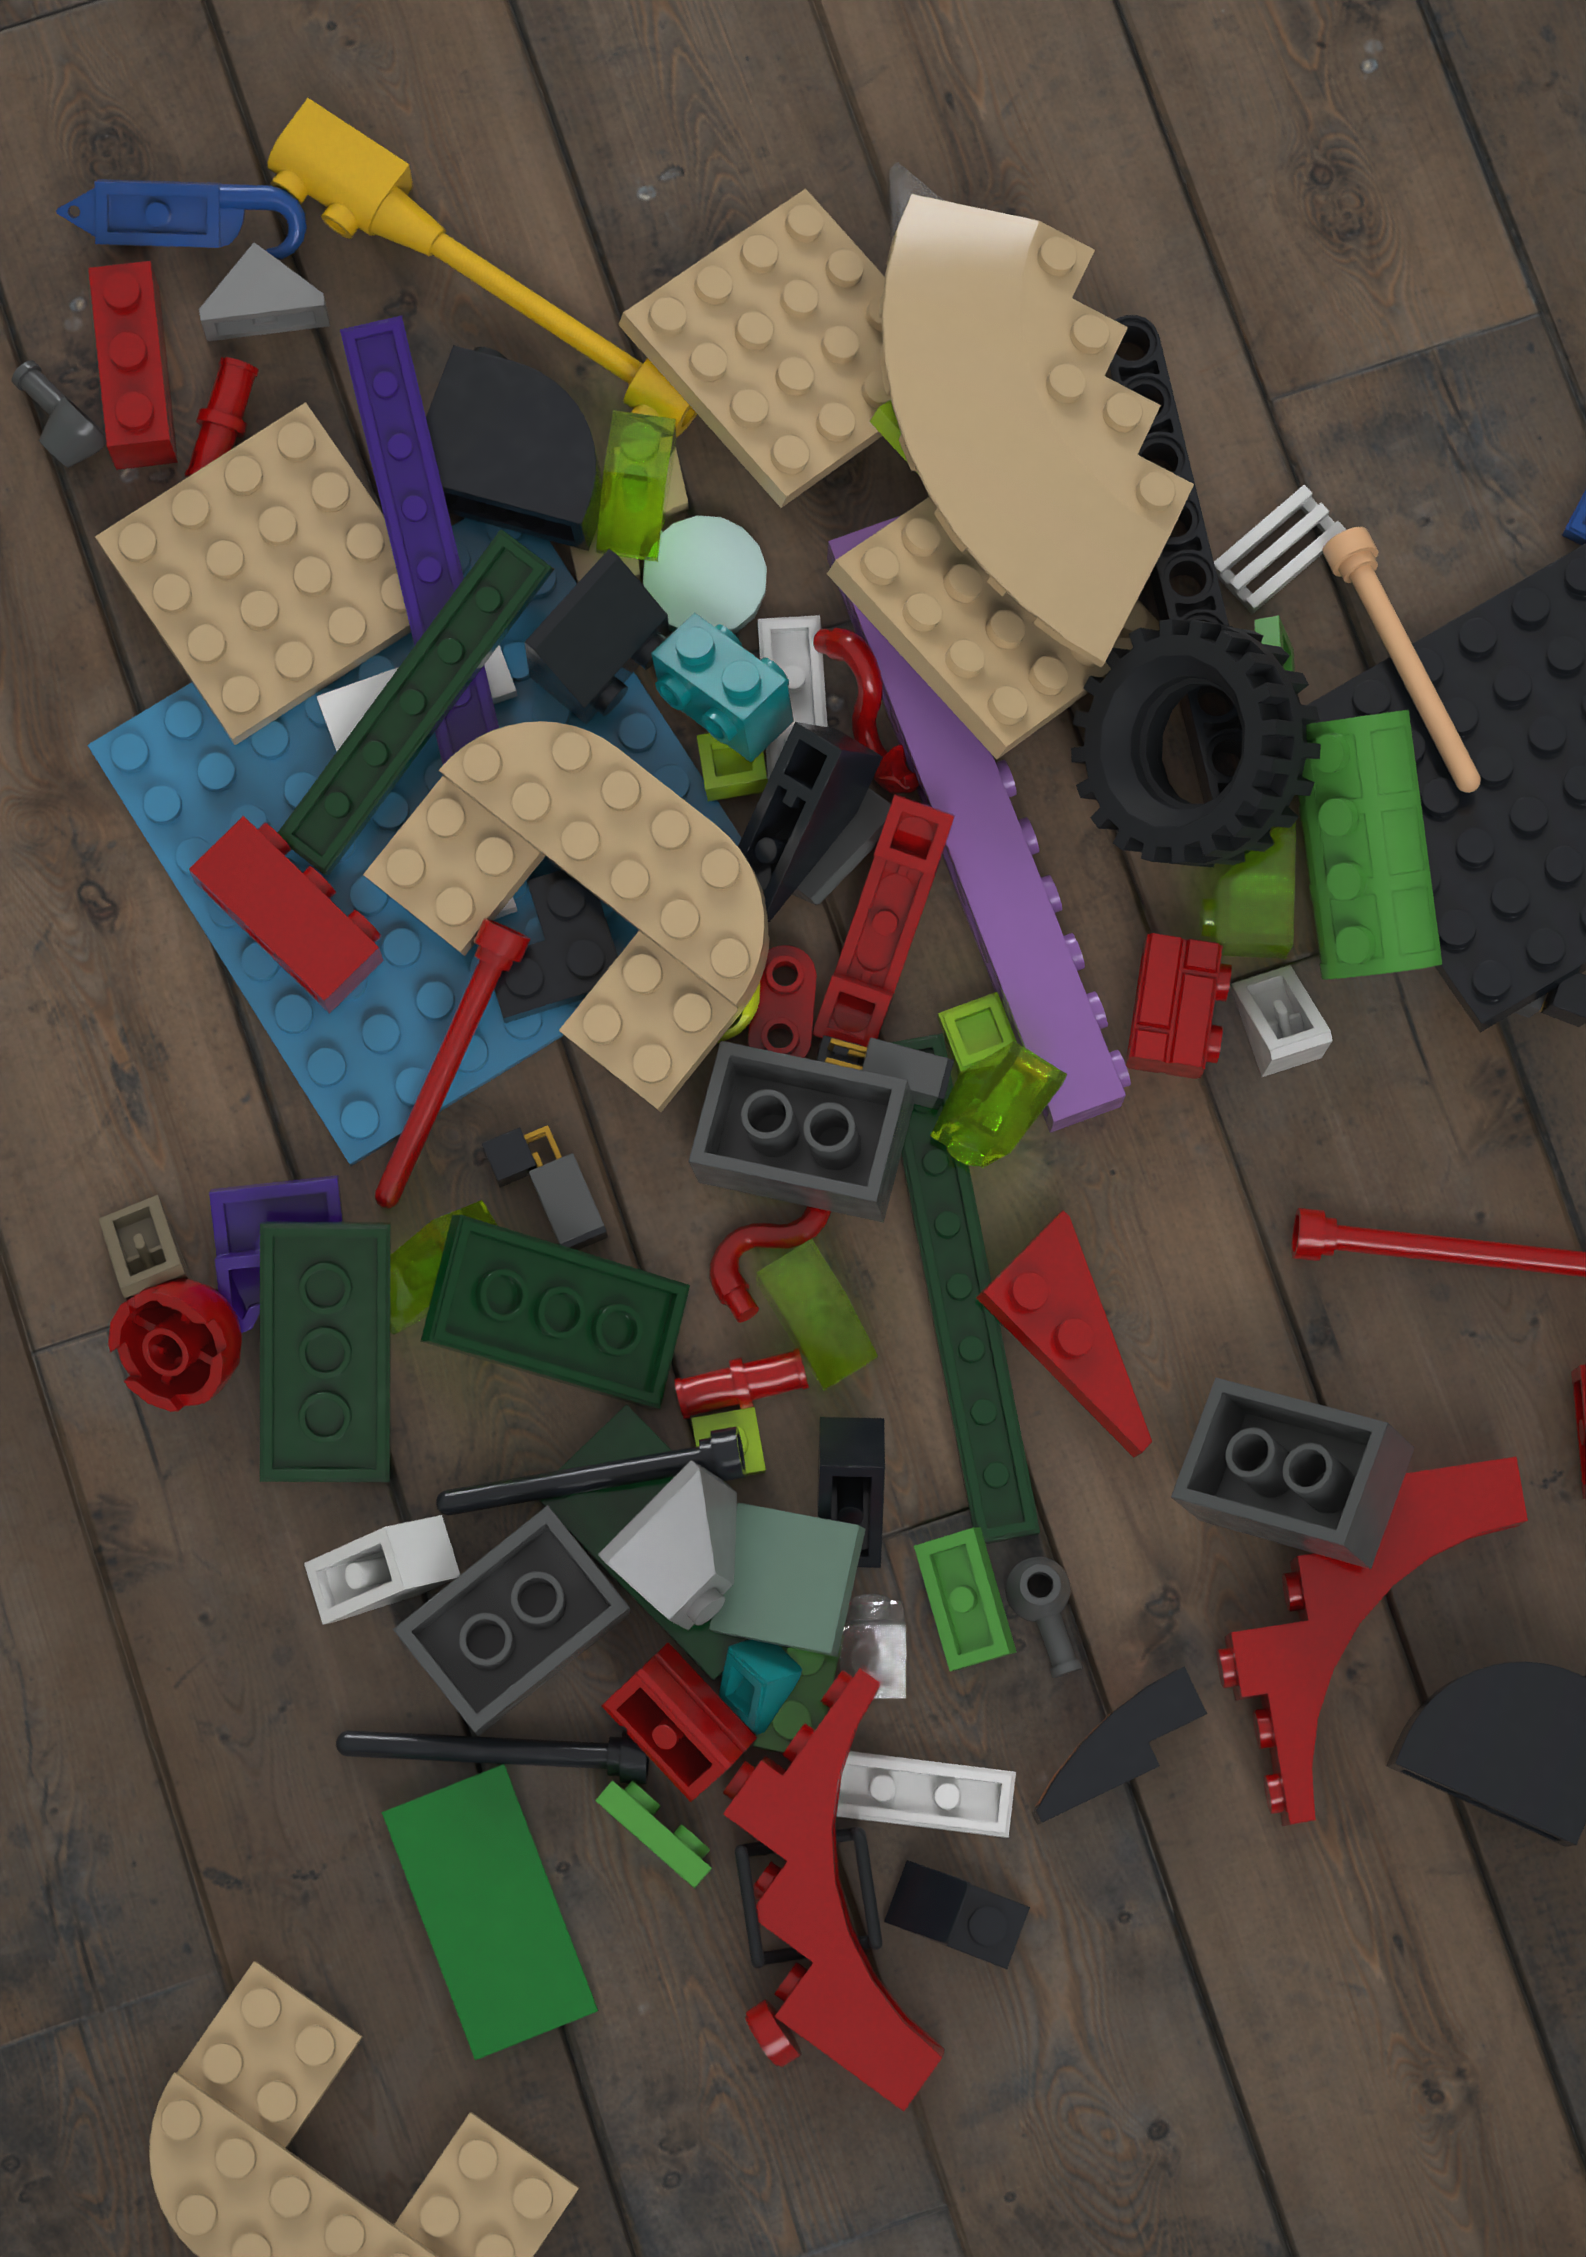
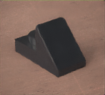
M907 1860L884 1922L1003 1969H1008L1030 1907L974 1886L971 1882Z

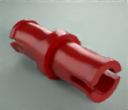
M220 358L219 369L207 408H201L196 419V423L201 428L189 467L184 474L186 478L233 449L236 439L244 437L247 423L242 419L255 377L258 376L259 369L255 366L234 358Z
M799 1348L743 1363V1359L740 1357L729 1360L730 1367L682 1379H674L684 1419L738 1404L741 1409L754 1407V1400L798 1389H809Z

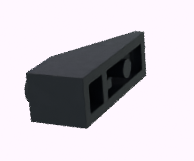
M800 722L794 723L738 845L762 887L766 900L768 922L773 919L857 814L883 756L838 729Z

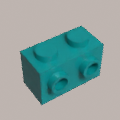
M694 613L651 653L657 678L655 686L660 696L670 706L681 710L704 727L716 740L727 744L750 762L794 722L788 689L789 680L784 671L771 659L764 657L759 660L744 649L737 636L721 624H717L714 627Z

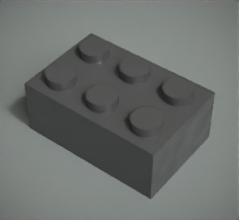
M720 1041L688 1162L698 1182L702 1184L884 1223L914 1106V1099L908 1080Z
M1215 1378L1171 1498L1202 1522L1371 1569L1415 1447L1387 1422Z
M547 1505L393 1630L472 1730L480 1736L629 1616L631 1610Z

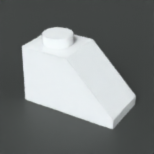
M442 1515L383 1527L304 1563L323 1625L423 1594L460 1576Z

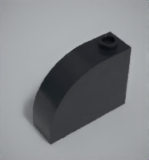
M453 345L426 416L448 513L589 551L601 516L603 481L592 434L578 405L555 381L527 365L508 360L496 350L487 347H476L474 350Z
M1508 1662L1481 1668L1459 1677L1438 1689L1413 1713L1404 1726L1386 1767L1564 1847L1577 1845L1586 1824V1674L1582 1676L1567 1669L1545 1663Z

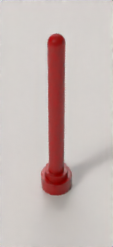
M483 919L474 939V943L479 945L474 955L479 959V962L375 1191V1200L382 1208H392L398 1204L502 971L509 972L514 961L521 962L531 940L528 936L491 919Z
M1298 1208L1294 1218L1291 1242L1293 1259L1320 1261L1322 1255L1333 1256L1334 1251L1337 1250L1586 1277V1252L1337 1225V1219L1326 1217L1324 1210Z

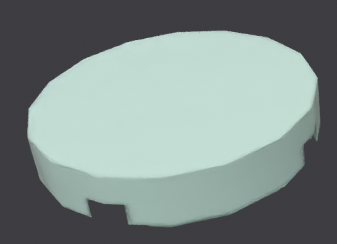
M694 516L673 523L655 538L644 561L643 586L668 614L670 631L674 632L692 614L696 613L714 627L717 624H721L736 634L755 618L762 604L766 591L767 566L760 546L743 527L722 517Z

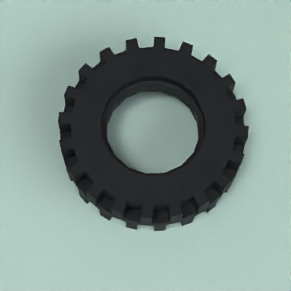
M1176 619L1159 621L1160 630L1138 628L1129 633L1133 648L1128 650L1113 647L1106 660V663L1111 668L1106 677L1089 676L1083 688L1092 694L1094 699L1089 712L1075 711L1073 725L1085 728L1084 746L1071 748L1072 763L1086 764L1088 779L1076 784L1079 796L1084 799L1097 800L1100 808L1090 817L1097 828L1117 830L1118 833L1113 844L1123 851L1142 852L1141 859L1200 867H1214V864L1236 865L1246 862L1244 851L1265 852L1275 844L1268 831L1272 826L1292 827L1299 817L1289 807L1294 795L1310 796L1315 782L1302 777L1306 758L1320 759L1321 744L1307 743L1306 725L1319 721L1317 706L1302 705L1298 697V693L1309 686L1303 673L1284 670L1282 666L1290 656L1279 646L1262 644L1261 641L1264 635L1252 630L1192 619L1191 622ZM1200 686H1213L1225 692L1235 704L1243 729L1242 753L1232 781L1217 798L1204 804H1192L1181 798L1169 784L1162 761L1163 733L1172 710L1189 691Z

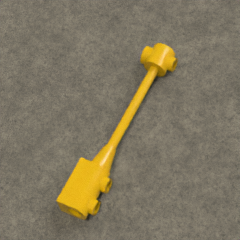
M306 99L280 134L271 150L267 167L276 174L270 182L271 186L286 190L299 201L300 205L309 195L327 207L321 215L322 220L333 231L345 238L351 239L359 228L369 236L377 235L427 256L434 255L628 383L629 387L623 402L632 408V411L627 416V421L634 429L647 438L657 440L664 430L674 437H678L687 429L697 413L648 358L644 363H641L448 236L446 230L408 196L413 188L410 165L311 99Z

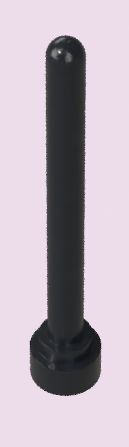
M738 1427L712 1430L710 1438L699 1439V1446L444 1490L437 1496L436 1506L444 1515H456L675 1477L691 1460L723 1481L746 1478L744 1450Z
M353 1730L342 1732L336 1740V1748L339 1753L348 1757L607 1769V1776H620V1783H630L633 1781L636 1784H647L649 1757L628 1736L627 1731L624 1730L622 1737L610 1736L608 1743Z

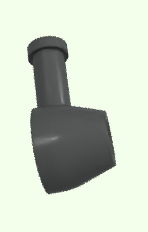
M26 361L16 369L12 376V383L19 390H24L50 415L39 442L64 466L69 468L95 455L106 445L105 432L42 374L41 367L35 361Z
M1031 1557L1021 1561L1012 1569L1006 1582V1598L1009 1606L1019 1617L1037 1623L1052 1665L1050 1672L1053 1679L1083 1669L1081 1660L1076 1658L1061 1616V1612L1069 1601L1071 1592L1067 1573L1057 1562L1049 1558ZM1035 1575L1045 1576L1051 1583V1593L1043 1598L1034 1597L1027 1588L1028 1580Z

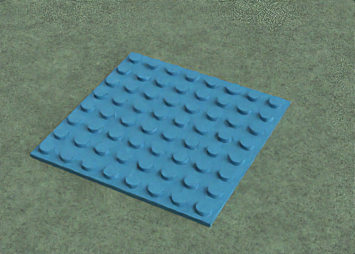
M464 518L454 524L452 530L464 578L500 529L504 530L554 568V571L499 644L517 691L516 697L494 704L499 728L523 722L543 721L572 725L590 731L624 752L716 824L738 846L741 836L717 800L708 802L703 777L635 672L624 682L628 686V690L620 703L606 716L597 712L587 724L530 678L525 641L577 585L550 541ZM411 632L237 745L233 744L192 682L88 744L90 751L350 1166H353L400 1137L479 962V959L474 956L479 946L475 943L465 956L462 955L363 875L443 776L439 771L443 764L435 732L330 875H324L293 850L286 855L302 873L309 866L319 872L336 891V894L330 900L346 916L354 909L357 910L382 936L375 944L380 948L384 961L330 1014L195 883L189 868L242 816L257 829L266 822L278 833L336 754L335 746L316 696L400 667L415 646ZM545 856L527 880L562 869ZM526 880L513 896L517 911L497 918L494 921L531 938L529 945L545 939ZM600 900L617 955L619 956L639 930ZM493 991L440 1111L564 1036L559 1029L584 999L504 1023L495 991Z

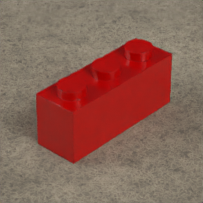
M151 261L90 267L88 271L106 444L116 470L178 463L160 289Z
M242 816L189 868V871L195 883L330 1014L384 961L380 948L375 944L382 936L357 910L354 909L346 916L330 900L336 894L334 888L313 867L309 866L302 873L286 857L292 850L291 847L270 825L264 822L257 829Z

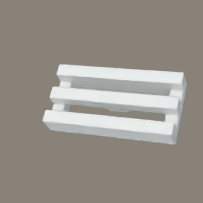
M1305 484L1214 561L1217 577L1251 614L1256 612L1323 554V547L1331 538L1346 530L1339 521L1334 522L1328 516L1329 510L1322 503L1318 505L1312 498L1313 493ZM1301 509L1306 514L1305 517L1237 575L1230 570L1297 511ZM1317 526L1323 532L1253 594L1246 587L1249 582L1312 528Z

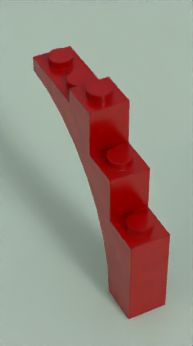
M1517 1456L1406 1473L1371 1569L1316 1553L1296 1556L1290 1561L1291 1572L1282 1574V1583L1287 1609L1289 1612L1298 1611L1300 1622L1236 1631L1224 1637L1226 1648L1217 1649L1216 1651L1222 1687H1233L1235 1701L1261 1697L1263 1709L1253 1710L1254 1730L1259 1749L1269 1748L1273 1774L1264 1775L1265 1795L1270 1814L1280 1813L1282 1826L1316 1820L1312 1765L1318 1717L1334 1668L1360 1623L1396 1583L1429 1558L1468 1539L1518 1527L1528 1521Z
M862 1665L854 1677L843 1669L820 1701L830 1708L829 1712L816 1730L804 1723L782 1755L792 1762L787 1770L767 1756L760 1761L756 1768L746 1761L742 1764L723 1791V1794L732 1800L723 1815L787 1861L782 1869L771 1861L753 1885L755 1899L758 1900L756 1904L758 1920L762 1926L812 1961V1963L806 1969L796 1962L782 1981L774 1995L784 2001L774 2017L904 2112L943 2058L945 2048L904 2012L874 1972L853 1929L839 1878L836 1819L842 1773L858 1726L884 1682V1679Z

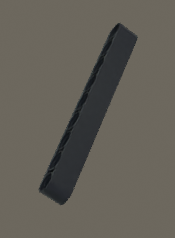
M1138 315L1122 316L1115 320L1128 327L1121 343L1138 345L1143 350L1145 356L1137 361H1127L1115 353L1105 377L1161 405L1158 410L1159 415L1155 417L1138 455L1147 460L1159 458L1166 461L1171 466L1174 474L1194 484L1178 518L1185 524L1187 532L1179 537H1169L1150 574L1160 621L1176 619L1191 622L1192 619L1229 626L1160 336L1156 327L1148 319ZM1179 575L1190 576L1199 583L1201 592L1194 596L1179 595L1172 589L1169 581ZM1200 686L1191 690L1180 701L1204 803L1217 798L1233 779V776L1221 774L1214 767L1212 762L1213 756L1221 752H1229L1240 759L1242 753L1243 729L1235 704L1225 692L1213 686ZM1206 693L1221 695L1227 700L1230 711L1221 716L1207 714L1201 709L1198 698ZM1244 851L1245 858L1255 855L1258 851Z

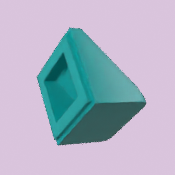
M749 1639L728 1646L719 1697L757 1735L766 1731L798 1683L802 1674V1668L779 1645Z

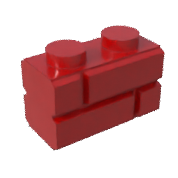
M1147 934L1142 948L1125 1063L1126 1067L1197 1079L1201 1078L1206 1062L1217 1064L1222 1042L1223 1026L1212 1024L1215 1001L1226 1002L1232 972L1231 964L1221 963L1223 945L1195 939L1185 940L1181 937L1163 934Z
M669 1642L601 1705L619 1726H624L627 1729L628 1736L690 1802L730 1768L757 1739L754 1733Z

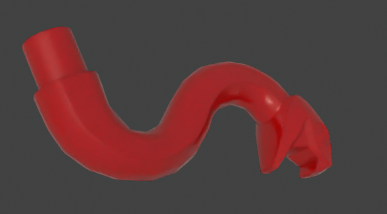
M844 628L819 630L813 639L815 650L821 654L828 655L833 660L845 661L856 677L858 694L852 713V731L854 740L883 756L874 775L875 781L890 793L900 794L915 791L919 785L917 776L906 766L907 760L902 744L893 747L887 752L878 735L876 718L882 701L883 682L880 668L870 646L864 638L851 630Z
M807 1206L800 1218L788 1224L752 1223L741 1226L728 1234L718 1245L710 1262L709 1279L720 1303L728 1306L737 1322H745L759 1311V1307L748 1291L750 1285L740 1273L739 1259L743 1253L755 1247L790 1249L804 1245L816 1237L825 1227L831 1211Z

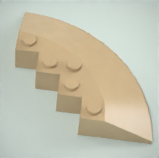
M911 194L892 239L886 263L884 293L880 299L879 318L882 319L883 346L880 349V366L886 396L891 397L892 407L901 431L899 442L911 471L918 472L927 493L937 507L934 514L950 539L962 553L966 550L969 551L990 576L987 582L1002 597L1008 593L1024 609L1034 615L1036 619L1033 623L1057 642L1102 668L1164 549L1194 484L1138 455L1161 405L1105 377L1128 327L1072 298L1095 249L1038 220Z

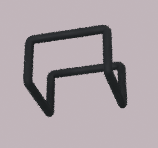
M861 1827L836 1830L837 1843L854 1840L868 1935L859 1936L858 1939L863 1949L872 1948L878 1950L882 1947L883 1941L866 1833ZM761 1842L742 1844L735 1848L751 1963L756 1969L762 1968L767 1964L806 1958L792 1947L763 1952L749 1857L775 1852Z

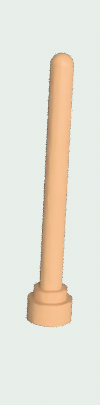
M1354 527L1337 534L1325 544L1322 550L1333 574L1342 577L1344 582L1354 585L1457 788L1465 793L1475 791L1481 782L1480 775L1375 573L1378 567L1376 561L1378 549L1365 527Z

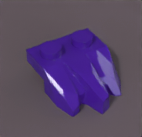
M339 1175L218 1188L209 1191L216 1248L215 1267L218 1292L227 1299L237 1314L242 1333L251 1330L260 1315V1223L344 1222Z

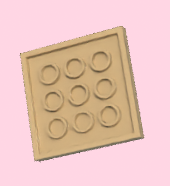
M806 189L622 314L619 322L622 330L780 508L882 437L881 433L870 423V420L878 407L891 399L890 396H886L880 366V349L883 346L882 319L879 318L880 299L884 293L885 276Z
M306 402L95 536L98 545L234 745L248 738L411 632L384 515Z
M928 497L836 559L827 575L996 759H999L1089 692L1083 688L1089 676L1105 678L1111 668L1106 662L1101 668L1057 642L1033 623L1036 617L1024 609L1008 593L1002 597L987 582L990 576L969 551L966 550L962 553L950 539L934 514L937 508L931 497ZM1138 599L1113 646L1114 648L1131 650L1133 645L1129 633L1138 628L1160 630L1158 620Z

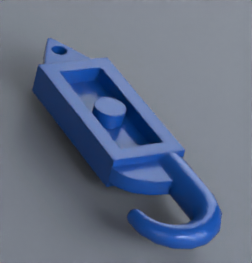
M98 179L95 181V188L56 210L58 215L95 237V244L219 248L229 245L239 235L244 223L245 210L277 211L287 220L288 235L280 245L268 248L265 251L278 260L284 259L296 252L304 241L307 229L305 212L299 201L286 190L270 185ZM71 206H77L80 209L79 216L75 217L70 213Z

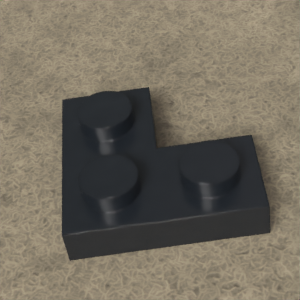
M564 870L527 880L528 889L545 940L528 945L521 962L514 961L510 971L503 970L494 991L504 1023L584 999L618 957L600 899Z

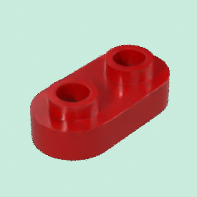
M780 945L768 950L765 969L760 980L759 1005L755 1016L749 1024V1047L808 1058L812 1041L817 974L812 959L803 950L789 945ZM783 966L792 968L797 974L796 981L789 986L777 984L773 979V973L776 969ZM777 1028L785 1029L791 1034L792 1041L784 1048L773 1047L767 1038L769 1033Z

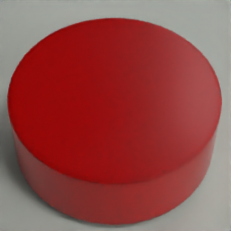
M764 1999L746 2011L745 2019L752 2034L775 2066L783 2068L801 2056L802 2052L788 2026L774 2017L777 2013L775 2007L767 1999Z

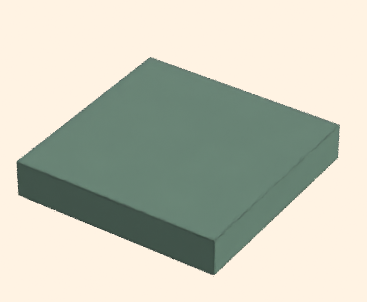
M737 1503L734 1584L723 1595L725 1602L718 1613L711 1618L709 1630L719 1634L838 1657L866 1529L860 1525Z

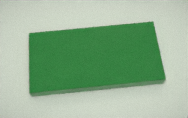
M505 1764L382 1812L475 2060L599 2011Z

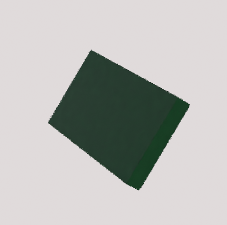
M461 1214L452 1215L420 1341L645 1408L660 1409L690 1285Z
M261 1222L260 1482H390L391 1222Z
M626 1404L559 1470L672 1450ZM674 1477L538 1500L544 1507L547 1505L550 1507L570 1534L713 1681L723 1673L728 1646L749 1639L719 1634L709 1630L711 1619L702 1625L694 1624L689 1630L669 1621L598 1555Z

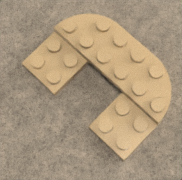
M543 721L523 722L490 731L462 747L439 769L443 776L363 875L464 956L475 944L474 939L483 919L487 918L494 921L545 856L621 915L639 931L559 1031L659 1112H662L742 1013L759 985L766 965L770 940L766 900L762 887L741 850L725 832L604 738L576 726Z
M254 1961L178 2072L172 2075L159 2100L152 2123L149 2158L155 2193L169 2224L186 2246L198 2257H533L580 2187L472 2112L469 2113L395 2224L389 2222L287 2150L364 2036L260 1963Z

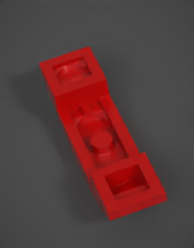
M896 794L894 795L874 852L871 868L835 972L831 976L812 1035L820 1038L825 1035L859 1044L863 1047H867L870 1038L878 1039L929 897L955 815Z

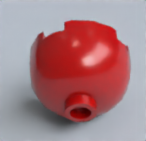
M179 1278L145 1288L122 1303L110 1322L108 1346L110 1353L117 1348L120 1361L130 1375L124 1380L127 1387L146 1403L174 1412L181 1410L184 1406L204 1404L224 1388L240 1364L242 1331L237 1314L224 1296L210 1285L192 1279Z

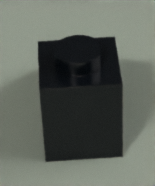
M820 1417L817 1518L860 1525L865 1528L857 1567L881 1568L885 1485L884 1418Z

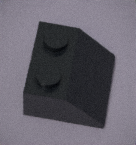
M609 548L525 641L529 676L585 724L597 712L606 716L625 696L628 686L624 682L639 666L647 670L654 665L651 653L667 639L666 636L669 634L668 614L622 559Z

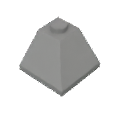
M691 1460L598 1555L669 1621L687 1630L694 1624L702 1625L714 1617L722 1608L725 1602L723 1595L734 1584L737 1492L728 1483Z

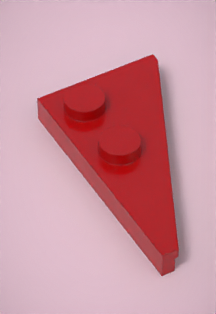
M1062 1210L976 1298L1134 1458L1143 1453L1152 1443V1439L1071 1218Z

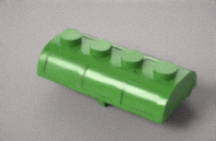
M1409 710L1306 725L1307 743L1321 744L1320 759L1306 758L1302 777L1315 782L1310 796L1298 795V810L1300 822H1302L1310 882V899L1313 904L1320 956L1321 979L1377 975L1442 965Z

